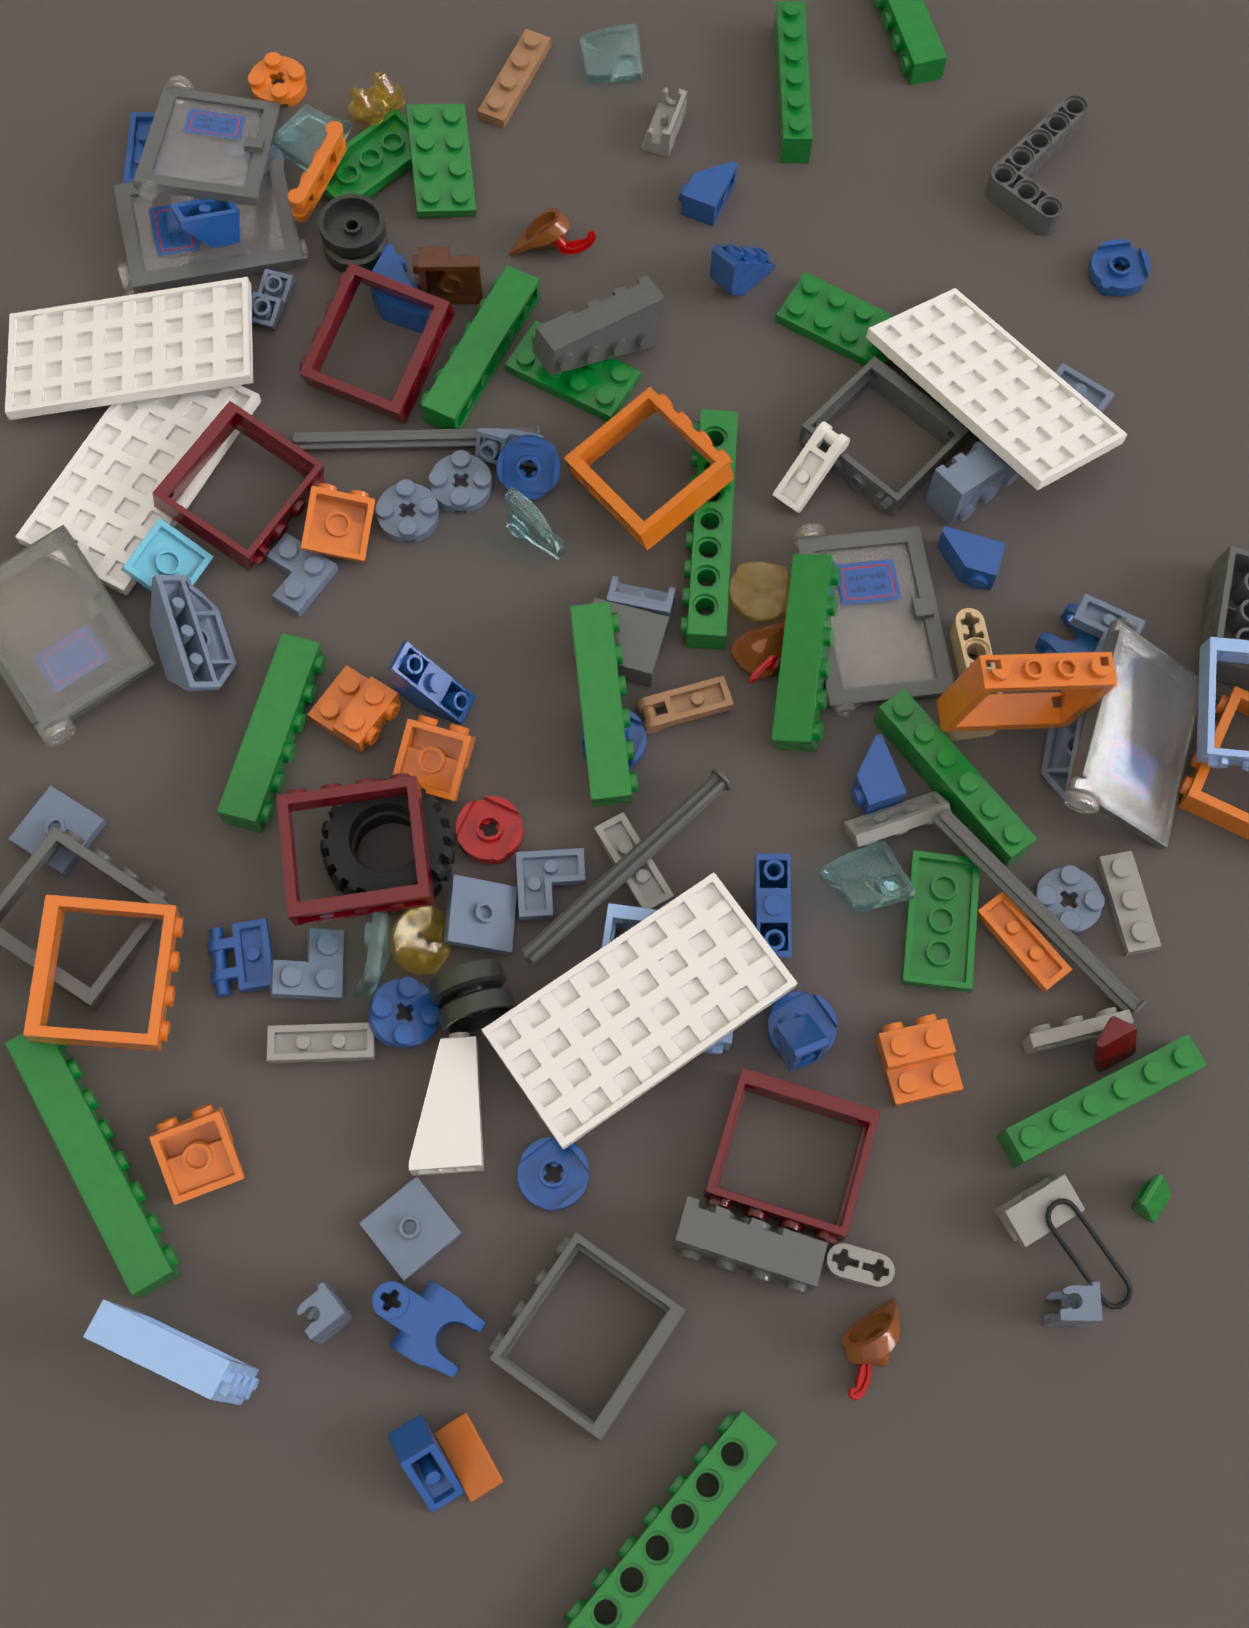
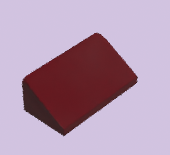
M1110 1017L1095 1043L1096 1071L1101 1073L1135 1054L1137 1041L1136 1026L1118 1017Z

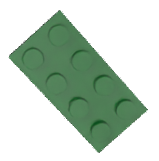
M406 104L417 218L476 216L465 104Z
M394 108L346 143L347 150L323 194L330 200L347 194H359L370 198L411 168L407 118Z
M804 272L777 312L775 322L862 366H865L874 356L886 365L890 361L866 336L870 327L892 318L894 315Z
M535 320L505 363V372L606 422L609 421L620 411L640 381L641 371L615 358L550 375L532 352L536 327L543 324Z
M917 850L912 851L901 984L966 993L972 991L980 869L968 857Z

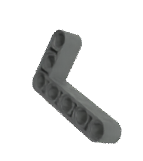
M1077 94L1065 97L991 169L986 185L985 195L989 201L1039 236H1050L1056 231L1064 205L1058 197L1031 178L1080 131L1088 110V102L1083 96Z

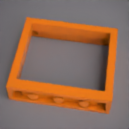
M648 387L564 457L571 475L647 551L734 479L730 466L732 460L723 449L717 451L712 446L711 439L703 430L697 432L692 427L691 420L684 412L677 413L673 409V404L664 393L658 395L651 387ZM654 412H657L711 466L643 521L589 466Z
M1112 652L979 655L937 699L941 732L1068 727L1118 685ZM995 662L996 669H991L987 672L986 663ZM1062 690L1061 692L990 694L991 692ZM1052 701H1057L1058 708L1053 707Z
M1235 686L1228 696L1221 695L1218 704L1215 706V713L1218 715L1215 720L1214 748H1220L1235 711L1249 717L1248 691ZM1196 751L1190 762V766L1194 768L1191 777L1187 775L1181 784L1179 793L1183 795L1178 807L1249 840V813L1201 791L1211 767L1208 766V763L1196 762Z
M45 895L23 1036L29 1042L161 1052L162 1042H168V1034H170L171 1022L165 1021L167 1007H173L175 1000V986H171L170 983L172 972H178L180 951H175L176 938H182L184 932V917H179L180 914L177 906ZM65 912L136 918L145 917L163 920L148 1034L47 1026Z

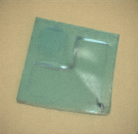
M637 24L603 28L580 36L579 46L583 60L585 82L642 81L643 68Z
M306 103L275 132L273 144L281 150L283 156L307 171L312 163L315 150L321 147L327 136L326 125L331 121L340 122L343 125L344 139H346L351 131V123L347 120L329 116Z
M512 486L504 495L507 528L516 538L526 539L553 558L559 560L565 552L563 539L551 530L539 509L525 495Z
M885 841L847 853L821 867L819 873L820 877L840 895L852 914L912 900L916 892Z
M373 912L372 923H366L364 944H369L367 959L355 989L354 997L366 998L374 994L378 989L379 979L389 959L395 936L387 913Z

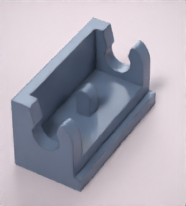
M612 576L606 601L668 616L670 623L676 588L669 587L668 592L623 584L618 581V576Z
M324 1282L317 1286L319 1290L303 1301L297 1310V1314L302 1315L309 1308L313 1307L307 1319L309 1321L314 1319L315 1322H311L306 1328L305 1333L310 1340L321 1345L355 1319L335 1290Z
M1100 1282L1071 1285L1062 1289L1061 1292H1052L1045 1296V1300L1048 1301L1059 1300L1061 1307L1064 1309L1058 1310L1059 1314L1043 1315V1326L1084 1327L1103 1321Z

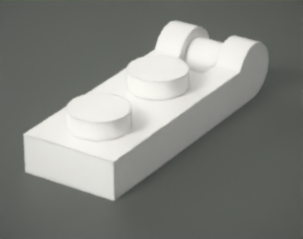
M825 421L817 427L772 494L798 513L803 510L839 455L845 451L850 442L849 437L843 433L838 435L832 430L833 427ZM824 441L831 445L826 453L819 449Z

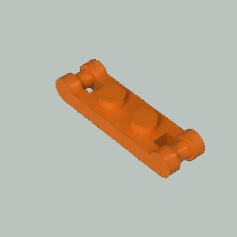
M331 121L326 125L327 136L321 147L315 150L311 165L307 171L302 173L298 188L290 190L287 195L292 217L296 222L303 223L310 218L347 150L343 125L338 121Z

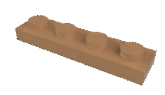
M525 29L477 111L479 120L505 128L552 46L551 37Z

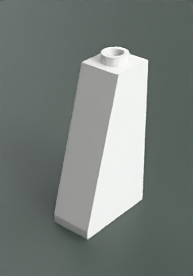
M455 1032L449 1034V1038L440 1039L409 1159V1171L412 1176L484 1171L479 1051L476 1036L470 1037V1033Z

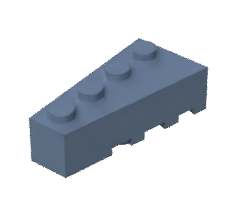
M980 440L973 445L967 456L961 452L953 457L952 464L948 468L942 464L935 469L924 502L951 527L958 520L962 522L967 520L973 514L977 505L981 502L984 504L988 503L997 494L998 489L1002 485H1011L1020 474Z

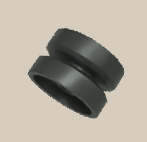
M347 194L330 200L322 208L318 218L319 231L323 241L325 257L330 265L341 273L346 272L349 263L372 271L385 246L388 245L384 214L378 203L364 195Z
M481 959L467 962L443 971L430 980L428 987L433 1003L443 1006L437 1013L443 1034L449 1035L455 1032L469 1033L483 1029L515 1007L511 991L501 988L507 981L501 960Z

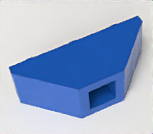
M392 243L386 245L372 272L417 289L414 278H408L405 273L407 265L403 255L396 254ZM370 287L372 298L382 320L423 333L426 327L425 319L429 318L428 309Z
M731 243L728 245L715 244L712 249L709 277L731 295H745L771 273L776 265L768 260L770 255L758 246L749 248L746 245L737 247Z
M408 641L402 642L388 668L393 689L413 705L456 724L463 723L476 696Z
M756 853L753 879V925L778 958H792L791 853Z

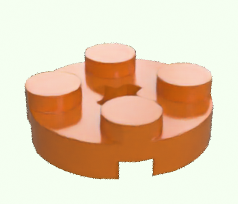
M277 52L266 54L264 59L259 61L248 75L249 86L256 100L281 103V105L288 104V107L299 103L307 92L304 67L296 60L281 56ZM276 80H283V82H284V83H279V82H278V83H276L275 85H273V82L276 81Z

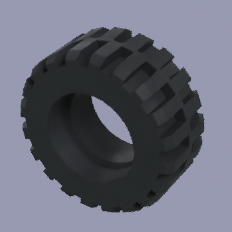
M421 787L433 895L436 897L442 891L441 882L448 881L452 873L450 865L455 861L454 839L446 812L441 810L440 802L433 795L427 797L426 790ZM408 795L342 804L340 807L338 805L332 806L328 812L331 821H325L322 826L321 833L324 839L320 841V851L324 858L322 861L337 891H340L342 895L418 884L415 857L404 867L391 872H376L367 869L360 864L357 858V849L361 840L372 829L389 823L402 824L411 828ZM409 909L399 910L400 915L410 913ZM390 912L379 913V915L390 916Z

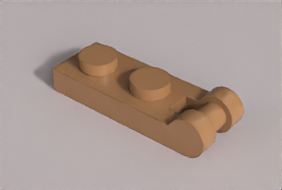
M723 675L643 697L636 702L639 713L644 715L645 721L643 726L646 734H654L667 727L732 710L734 702ZM664 706L666 713L657 716L656 709Z

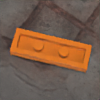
M1003 892L977 911L979 920L1043 993L1073 970L1023 912Z

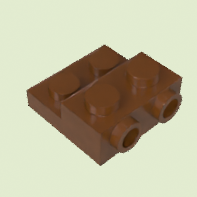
M449 246L418 247V255H412L413 274H415V283L418 290L449 301L451 305L480 304L483 299L480 256L462 255L450 257Z

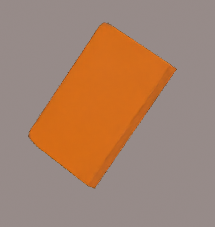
M467 1412L434 1433L471 1503L504 1482Z

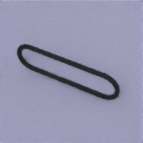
M1064 1198L1053 1201L1047 1207L1045 1214L1046 1223L1085 1280L1088 1283L1094 1282L1051 1221V1213L1059 1204L1069 1205L1127 1286L1126 1298L1119 1304L1110 1303L1102 1293L1101 1302L1113 1310L1127 1306L1133 1295V1287L1124 1271L1082 1212L1071 1200Z

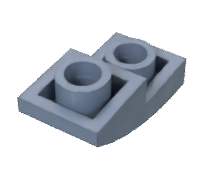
M269 269L264 270L258 292L253 291L252 293L253 324L275 329L291 297L296 282L293 275Z
M478 428L476 431L475 456L482 461L497 465L499 454L510 439L521 435H536L544 439V435L512 429ZM526 460V462L522 464L533 468H538L537 465H534L532 463V460Z

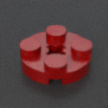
M497 796L484 797L485 799L469 802L460 811L455 825L457 841L463 852L474 861L498 865L504 863L520 847L524 834L522 819L516 807L508 800ZM491 823H495V829L498 833L490 837L484 836V831L481 827L483 825L488 827Z

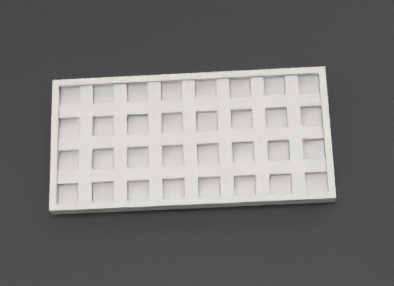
M248 277L11 313L9 317L5 414L9 420L253 383L251 283Z
M956 288L868 329L866 338L1036 490L1045 487L1123 444L1127 433Z
M241 385L110 405L15 536L20 544L28 547L64 524L103 585L127 596L137 581L121 571L124 564L159 518H162L172 527H175L178 523L154 507L153 491L229 401L252 415L261 402L260 395ZM235 429L178 497L177 503L186 509L189 507L240 433L238 430ZM61 549L48 557L73 569Z
M713 872L481 1030L564 1150L797 987L798 983Z

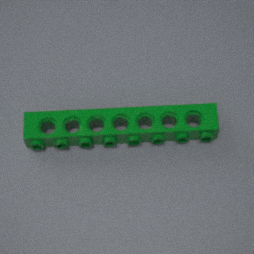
M701 409L700 421L693 422V428L697 432L703 430L713 444L719 445L714 447L717 451L723 449L732 460L730 466L734 479L712 497L716 501H707L687 518V522H693V531L687 530L686 550H692L691 559L685 558L684 578H690L689 587H683L682 606L688 607V616H681L680 635L686 636V648L724 650L738 411ZM692 448L691 467H697L696 475H690V483L711 466L694 448ZM710 525L715 527V529L709 530L703 526ZM709 553L712 554L714 557L706 558L703 557L701 554ZM703 581H707V582H710V583L713 584V585L707 587V586H702V585L699 584V583H700V582H703ZM707 610L711 614L704 616L699 614L698 611Z
M743 1410L736 1416L730 1412L716 1429L721 1435L715 1443L710 1446L705 1442L692 1458L696 1466L686 1477L681 1472L669 1486L667 1492L672 1496L661 1508L656 1503L644 1517L642 1523L646 1528L636 1539L630 1535L616 1552L621 1559L610 1571L605 1566L593 1580L591 1586L595 1591L586 1603L579 1598L564 1618L569 1621V1624L565 1628H631L778 1442ZM729 1442L738 1445L742 1453L740 1462L735 1466L726 1465L721 1458V1450ZM703 1473L712 1474L717 1481L716 1492L709 1497L700 1495L696 1488L697 1479ZM679 1504L688 1505L693 1514L691 1523L684 1528L676 1527L671 1520L672 1510ZM655 1535L664 1537L668 1544L666 1554L660 1559H653L646 1553V1543L649 1538ZM629 1567L637 1568L643 1576L642 1584L633 1591L624 1589L620 1583L621 1573ZM604 1599L612 1601L617 1607L615 1618L608 1623L600 1622L594 1614L596 1604Z

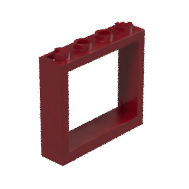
M349 263L346 272H342L339 277L338 290L334 298L330 299L326 305L325 318L321 327H317L313 334L312 347L308 355L306 354L301 360L299 374L310 386L406 424L456 313L449 301ZM360 283L432 311L392 401L320 373Z
M229 401L153 491L154 507L250 571L255 563L261 564L270 551L268 547L275 539L279 541L283 537L289 526L287 523L293 516L299 517L304 511L311 486L318 487L319 483H325L324 464ZM235 429L306 476L248 550L176 502L178 497Z
M398 773L392 775L390 779L379 781L373 778H364L357 780L355 784L345 786L338 783H330L321 786V789L307 791L306 789L297 788L288 790L284 795L276 796L287 917L295 926L435 905L421 786L416 775L411 776L407 773ZM408 795L418 884L300 901L292 821L293 811Z
M742 1068L704 1197L710 1198V1204L713 1206H720L728 1210L731 1209V1206L744 1209V1215L749 1218L752 1217L765 1221L766 1217L780 1221L779 1226L781 1228L797 1233L801 1232V1228L815 1232L816 1239L830 1244H836V1240L843 1241L848 1235L881 1111ZM746 1091L861 1127L836 1224L718 1187Z

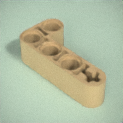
M965 608L959 611L949 635L960 676L975 661L968 654H974L978 657L979 655H993L983 615L973 608ZM995 662L986 663L987 672L991 669H996ZM991 692L990 694H1003V693H1002V692ZM997 730L943 733L950 740L957 741L990 736Z

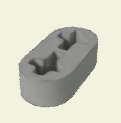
M839 1243L829 1249L825 1255L824 1264L826 1270L830 1275L838 1279L879 1289L887 1286L895 1275V1267L892 1260L878 1252ZM841 1251L846 1252V1259L856 1262L857 1266H845L840 1271L837 1269V1262L832 1261V1256H838ZM879 1261L882 1263L881 1269L887 1271V1275L881 1276L878 1281L873 1280V1273L863 1270L862 1266H873Z

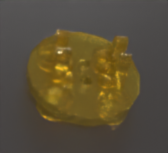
M378 70L372 72L375 86L366 90L362 88L357 89L356 86L350 88L353 97L349 105L351 117L360 121L367 120L370 125L382 122L385 114L393 109L402 107L406 103L402 87L397 83L389 82L384 72L379 73Z
M764 561L739 565L736 573L731 578L729 587L730 601L737 612L747 619L760 622L774 620L783 615L787 610L790 578L786 568L779 564L775 565Z
M432 906L407 909L395 921L390 935L391 951L395 961L403 970L414 974H434L448 958L452 945L443 944L446 916L439 909Z

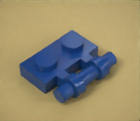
M266 918L233 923V937L224 938L223 928L221 927L209 930L210 942L207 943L208 954L212 956L214 971L210 974L211 984L215 985L216 997L224 998L230 996L229 983L232 981H238L241 993L270 989L273 956L269 922ZM235 951L236 967L227 968L226 954Z

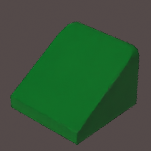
M1160 1174L1148 1178L1131 1205L1133 1211L1152 1223L1157 1220L1171 1196L1165 1178Z

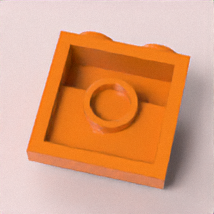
M319 483L318 487L311 486L300 551L364 563L375 499L368 498L369 494L363 491L350 490V493L337 491L336 486Z
M346 665L307 716L311 722L362 754L368 746L371 747L377 742L385 723L392 721L400 711L401 702L396 691L372 676L369 679Z
M419 715L418 720L407 719L392 775L398 773H407L411 776L416 775L420 786L426 790L427 794L456 801L464 771L468 769L476 737L468 735L470 728L451 723L449 729L438 727V719Z
M936 1014L926 1015L915 1020L917 1025L903 1027L902 1022L891 1023L883 1026V1032L879 1033L875 1038L894 1107L958 1093L964 1089L954 1057L956 1053L955 1045L946 1018L937 1020Z
M211 1103L200 1106L191 1111V1118L178 1122L177 1116L165 1119L156 1124L157 1130L153 1131L149 1136L174 1205L245 1178L233 1144L234 1138L222 1106L213 1109Z

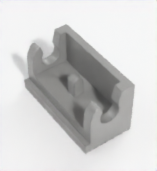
M667 87L662 90L660 102L645 133L641 150L669 157L686 114V90L679 89L676 100L668 97L669 91Z
M1052 1173L993 1210L1001 1220L1014 1242L1018 1240L1022 1247H1027L1051 1232L1046 1223L1045 1214L1047 1207L1053 1201L1065 1198L1071 1200L1081 1212L1085 1208L1066 1175ZM1059 1204L1052 1210L1051 1221L1054 1227L1057 1228L1075 1217L1076 1213L1069 1205Z

